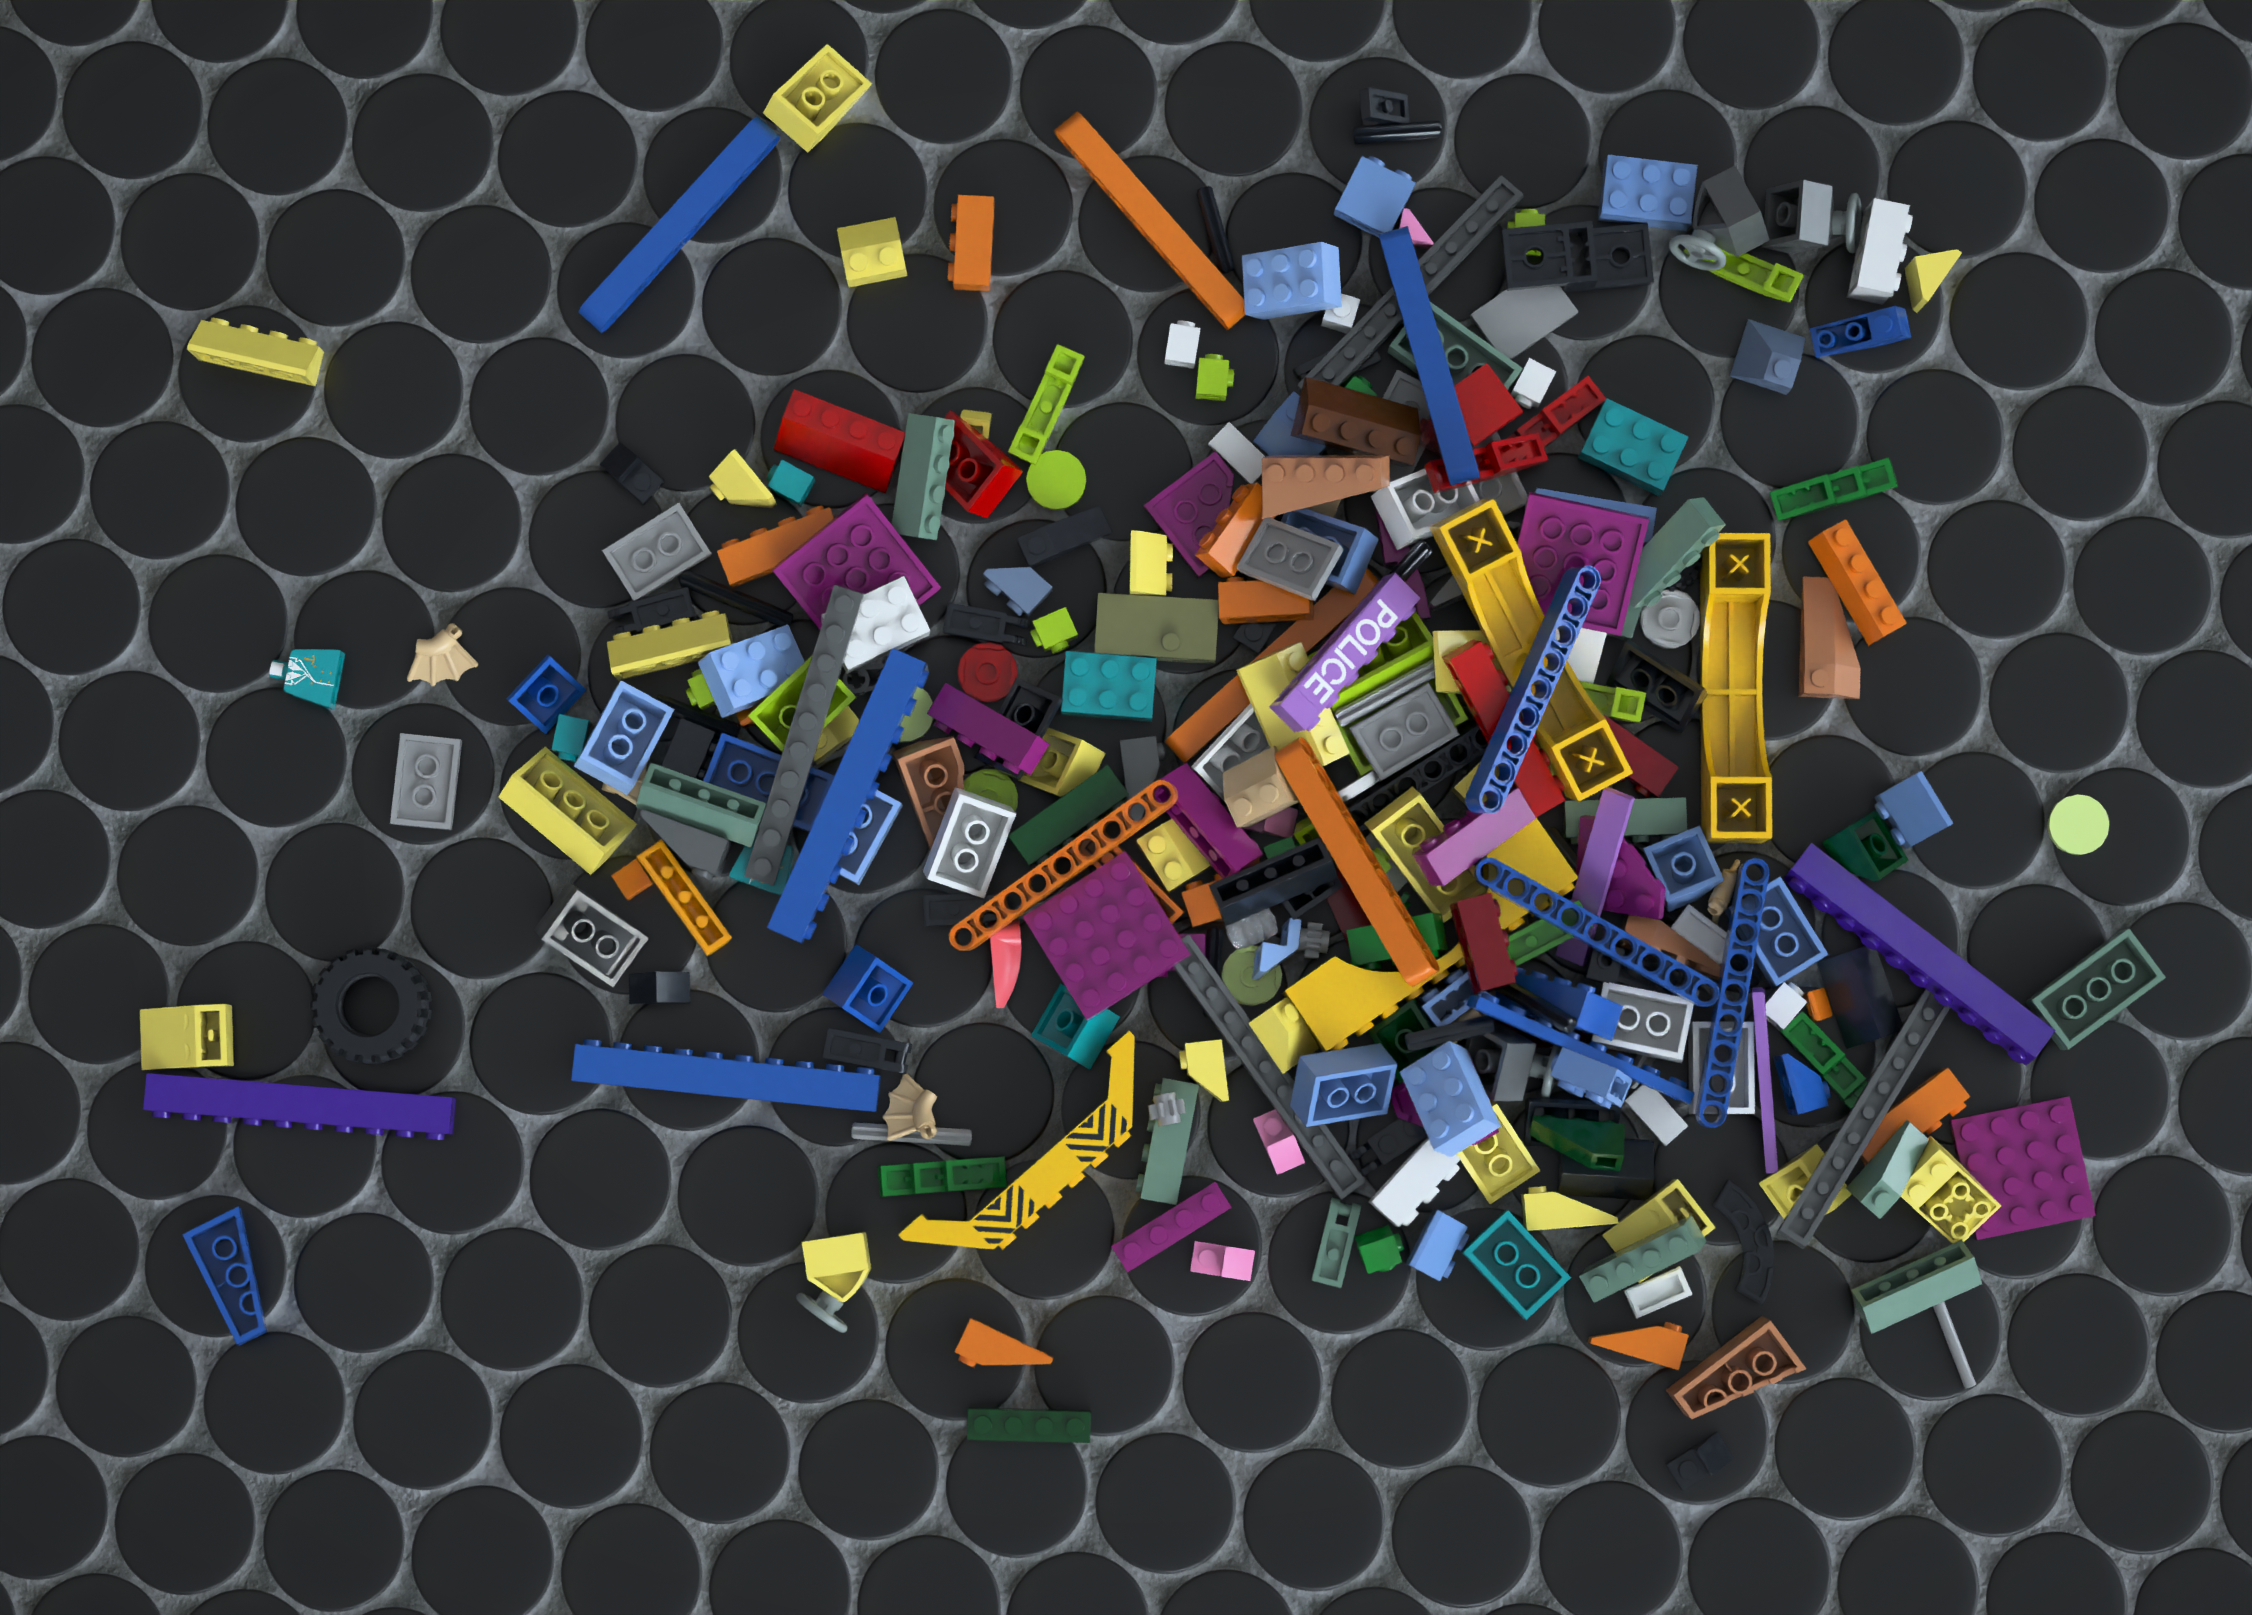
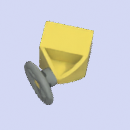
M866 1232L802 1242L807 1279L823 1289V1291L816 1300L804 1293H798L796 1299L811 1313L841 1333L847 1331V1325L834 1315V1312L839 1311L843 1305L842 1302L847 1301L856 1293L871 1270Z

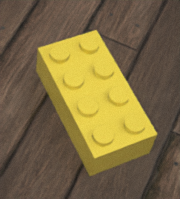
M1413 786L1364 823L1431 913L1442 914L1443 923L1452 917L1449 905L1460 900L1480 896L1487 890V888L1476 881L1474 865L1470 866L1445 886H1434L1428 883L1412 854L1420 849L1419 845L1424 840L1432 836L1437 837L1444 832V825Z

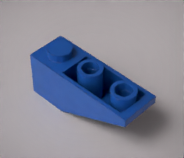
M1898 306L1810 328L1816 358L1882 346L1911 338L1906 309Z

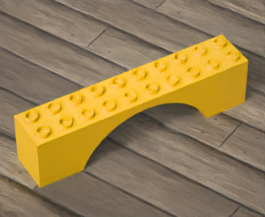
M1481 499L1429 526V529L1511 690H1513L1545 616L1528 579L1522 553L1495 500ZM1544 656L1543 665L1545 668L1548 665V660L1546 656ZM1566 661L1535 734L1540 747L1545 751L1550 760V766L1554 774L1563 784L1565 796L1579 802L1633 774L1605 717L1594 705L1570 664ZM1532 684L1531 686V692L1533 696L1536 692L1534 684Z
M1718 533L1720 535L1719 538L1710 546L1704 547L1700 552L1703 554L1700 570V685L1708 693L1700 705L1701 829L1707 843L1762 844L1772 839V776L1765 748L1762 701L1764 635L1767 609L1771 595L1770 533Z
M1537 818L1481 858L1482 860L1485 858L1497 859L1561 896L1574 889L1575 886L1572 882L1578 879ZM1484 864L1483 878L1487 881L1494 880L1497 874L1495 867L1491 864ZM1511 879L1508 882L1507 889L1510 894L1519 896L1523 892V884L1518 879ZM1489 889L1482 893V895L1492 893L1493 899L1498 901L1501 916L1498 917L1501 929L1506 930L1507 934L1525 923L1522 917L1528 911ZM1538 894L1534 900L1536 908L1542 911L1550 905L1547 901L1549 897L1545 894ZM1458 942L1449 952L1437 959L1439 972L1418 985L1411 987L1404 980L1400 972L1371 971L1348 964L1334 956L1286 989L1282 994L1285 998L1288 996L1292 1004L1297 1008L1322 1052L1340 1050L1349 1044L1346 1039L1353 1033L1357 1037L1361 1036L1374 1027L1372 1023L1374 1018L1379 1015L1382 1020L1399 1009L1396 1003L1404 998L1407 1002L1416 998L1424 992L1422 985L1428 981L1432 985L1436 984L1450 974L1447 968L1453 964L1459 968L1465 964L1460 942Z

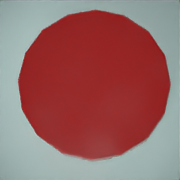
M991 642L978 643L968 649L961 657L957 669L959 684L964 692L971 698L983 703L997 702L1006 697L1018 676L1016 661L1011 653L1003 646Z

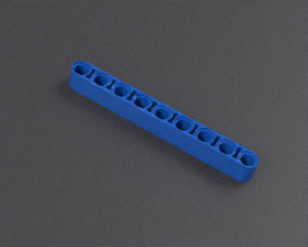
M758 116L753 118L580 307L579 314L601 333L606 331L778 143L780 136Z
M1408 226L1378 234L1450 486L1480 478Z
M1573 567L1566 570L1563 574L1467 791L1465 801L1471 812L1491 814L1498 812L1502 808L1599 589L1601 576L1595 567ZM1580 575H1582L1584 579L1583 586H1581L1579 581ZM1568 602H1570L1572 606L1571 613H1569L1567 609ZM1556 629H1558L1560 633L1558 641L1555 637ZM1544 656H1546L1548 660V665L1546 668L1543 665ZM1532 684H1534L1536 688L1534 696L1531 692ZM1520 711H1522L1524 716L1522 723L1519 720ZM1508 738L1511 740L1512 745L1510 751L1506 744ZM1496 766L1499 768L1498 778H1496L1494 773ZM1484 793L1487 796V804L1485 806L1482 803Z
M1485 858L1475 866L1474 877L1483 887L1699 1007L1713 1005L1718 1000L1719 988L1711 979L1497 859ZM1484 864H1491L1495 867L1497 874L1494 880L1487 881L1482 878L1480 870ZM1511 879H1518L1522 882L1523 892L1521 895L1514 896L1509 893L1507 885ZM1538 894H1545L1550 899V906L1546 911L1538 910L1534 904L1535 897ZM1565 909H1571L1577 915V921L1573 926H1567L1561 920L1562 912ZM1592 924H1598L1604 930L1603 938L1600 941H1594L1588 935L1589 927ZM1620 939L1627 940L1631 945L1630 953L1627 956H1620L1615 950L1616 942ZM1647 954L1654 955L1658 962L1657 968L1652 972L1644 969L1642 965V960ZM1674 969H1678L1684 974V982L1679 987L1672 985L1669 980V975ZM1701 984L1707 985L1711 990V997L1706 1002L1700 1001L1696 995V990Z
M1752 858L1744 862L1739 867L1718 980L1719 998L1714 1003L1695 1110L1697 1122L1706 1128L1722 1125L1728 1111L1769 879V867L1767 863L1759 858ZM1749 865H1755L1760 869L1761 876L1758 881H1752L1747 877L1746 870ZM1744 895H1750L1754 898L1755 908L1752 911H1747L1742 907L1741 899ZM1739 925H1745L1749 928L1750 937L1747 941H1741L1737 938L1736 928ZM1733 955H1740L1744 959L1745 966L1742 971H1735L1731 967L1730 960ZM1728 985H1734L1739 990L1740 995L1735 1002L1729 1001L1725 996V989ZM1723 1015H1729L1734 1020V1027L1730 1032H1726L1720 1027V1019ZM1718 1045L1725 1046L1729 1051V1057L1725 1062L1718 1061L1714 1056L1715 1048ZM1713 1075H1718L1723 1080L1724 1086L1718 1093L1712 1091L1709 1087V1080ZM1709 1105L1714 1106L1718 1111V1118L1713 1123L1707 1122L1703 1116L1704 1109Z

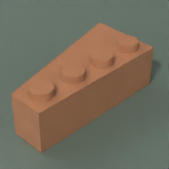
M1269 455L1263 457V519L1390 486L1389 455Z
M1761 1316L1667 1388L1666 1391L1682 1413L1692 1420L1724 1406L1729 1401L1738 1397L1749 1395L1754 1390L1783 1380L1782 1378L1788 1375L1799 1373L1805 1370L1806 1367L1771 1320Z

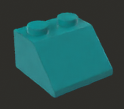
M1060 983L1031 1037L1080 1065L1091 1069L1120 1016L1106 1009L1092 1019L1086 1020L1066 986Z

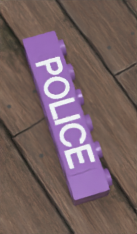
M1396 573L1383 576L1269 707L1294 732L1310 731L1320 721L1321 718L1318 715L1325 708L1329 709L1338 701L1340 697L1338 692L1344 686L1348 687L1357 679L1359 668L1363 664H1369L1377 656L1378 652L1376 649L1382 642H1388L1396 634L1397 630L1395 627L1399 622L1407 620L1415 612L1416 608L1414 605L1420 600V597Z

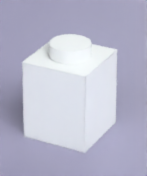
M1341 294L1342 307L1326 309L1321 326L1348 333L1352 329L1360 299Z
M1177 321V324L1171 323L1164 364L1194 369L1200 336V328H1196L1195 323L1189 321Z
M1529 358L1511 395L1515 397V401L1522 407L1530 409L1532 406L1538 408L1556 371Z
M1785 982L1778 985L1765 1000L1767 1020L1779 1031L1784 1030L1807 1003L1802 998L1804 992L1792 982L1788 985Z

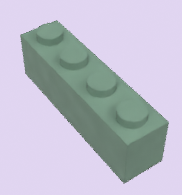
M908 413L892 518V526L899 535L937 540L942 504L945 497V484L949 468L951 444L954 437L955 420Z
M1704 497L1688 499L1642 548L1629 601L1634 608L1655 605L1662 598L1661 593L1681 578L1680 573L1700 558L1699 553L1703 548L1710 546L1719 538L1720 535L1718 533L1726 524Z
M650 763L640 788L636 807L752 847L767 803Z
M1686 797L1634 799L1624 838H1631V843L1649 842V837H1661V841L1687 831ZM1600 800L1564 801L1562 803L1564 839H1571L1572 845H1578L1580 817L1583 815L1596 816Z
M1166 1078L1162 1079V1084H1155L1153 1096L1175 1092L1177 1100H1184L1186 1113L1180 1114V1123L1159 1127L1157 1119L1150 1120L1149 1116L1147 1131L1152 1132L1150 1144L1144 1143L1141 1161L1147 1162L1145 1174H1138L1135 1190L1141 1192V1199L1177 1205L1199 1088L1198 1084Z
M1691 1215L1587 1266L1579 1277L1595 1303L1699 1252L1707 1241Z
M1961 1240L1854 1288L1851 1292L1859 1316L1872 1334L1982 1284L1974 1256Z

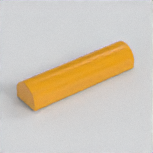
M662 839L636 857L706 956L711 955L732 939Z

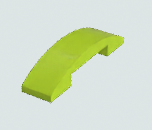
M1685 248L1684 252L1686 254H1689L1688 250ZM1723 249L1721 250L1726 256L1725 266L1719 270L1710 271L1739 286L1786 302H1791L1804 277L1803 274L1778 263L1773 265L1747 253L1737 257ZM1699 259V260L1709 261V262H1713V261H1714V260H1709V259Z
M1057 344L1022 425H1020L1009 448V454L1036 465L1066 403L1085 356Z
M1580 681L1584 690L1603 716L1621 721L1641 722L1646 698L1645 692L1620 687L1612 688Z

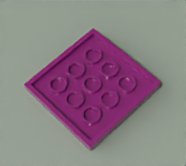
M1529 492L1517 545L1522 553L1528 579L1544 616L1565 571L1573 567L1592 566L1598 570L1601 576V583L1581 628L1621 636L1649 517ZM1580 575L1579 578L1581 586H1583L1584 583L1582 575ZM1568 602V605H1567V609H1568V612H1569V613H1571V610H1572V606H1571V603H1570V602Z
M866 493L771 569L819 630L822 626L821 615L826 613L834 585L867 594L904 576L918 606L941 589L932 575Z
M1126 851L1023 916L1086 1020L1092 1019L1191 955Z
M2070 1096L1949 1120L1957 1161L2001 1205L1973 1233L1975 1240L2096 1216Z

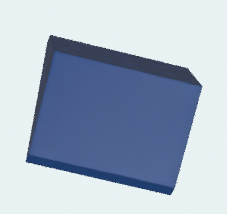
M547 654L506 699L546 734L558 721L559 714L564 715L583 695L586 689Z

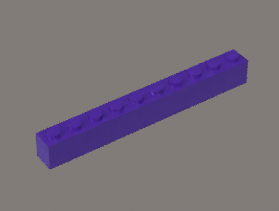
M1811 843L1783 879L1788 882L1789 887L1793 891L1807 896L1818 910L1829 913L1837 920L1841 928L1855 933L1861 938V942L1871 950H1877L1882 954L1889 965L1904 971L1910 976V980L1915 985L1922 988L1925 987L1934 994V998L1940 1004L1949 1006L1956 1011L1963 1022L1968 1025H1974L1983 1032V1036L1989 1042L1998 1044L2008 1051L2009 1057L2014 1061L2028 1065L2037 1057L2055 1032L2052 1027Z
M147 1073L143 1110L152 1111V1117L170 1118L171 1112L183 1113L182 1119L201 1121V1115H213L212 1122L231 1123L232 1117L243 1118V1124L262 1125V1119L274 1120V1127L292 1128V1122L304 1123V1129L322 1130L323 1124L335 1125L334 1131L353 1133V1127H364L365 1134L383 1135L384 1129L396 1130L395 1136L414 1138L415 1131L426 1132V1139L444 1140L445 1134H453L456 1098Z

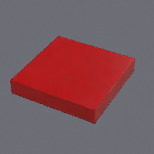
M1488 363L1454 386L1472 447L1481 443L1523 412Z

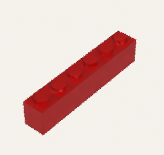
M1472 639L1443 656L1442 659L1489 744L1510 696L1505 687L1508 685V681L1500 669L1496 670L1491 660L1494 659V655L1487 643L1482 644L1481 641ZM1519 714V720H1520V722L1522 723V722H1523V719H1522L1521 715ZM1508 738L1506 744L1510 751L1512 745L1511 740ZM1532 739L1511 787L1519 788L1535 817H1538L1565 801V798L1561 793L1564 791L1562 782L1556 775L1552 776L1548 768L1550 760L1542 748L1538 749Z

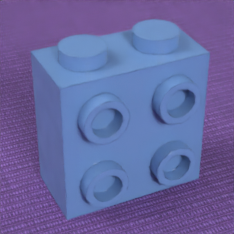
M1362 156L1335 208L1334 216L1379 238L1378 234L1394 229L1403 208L1414 190L1415 182L1411 181L1412 177L1401 170L1393 172L1385 168V163L1375 157L1369 156L1367 159Z
M1454 970L1442 979L1445 985L1439 989L1432 987L1418 997L1421 1002L1419 1006L1433 1028L1450 1024L1469 1010L1470 1007L1466 1005L1470 995L1481 997L1483 992L1473 993L1467 970Z
M1562 1047L1560 1053L1554 1056L1551 1063V1076L1559 1080L1557 1086L1581 1098L1586 1093V1098L1610 1109L1612 1104L1622 1107L1633 1081L1632 1078L1614 1067Z

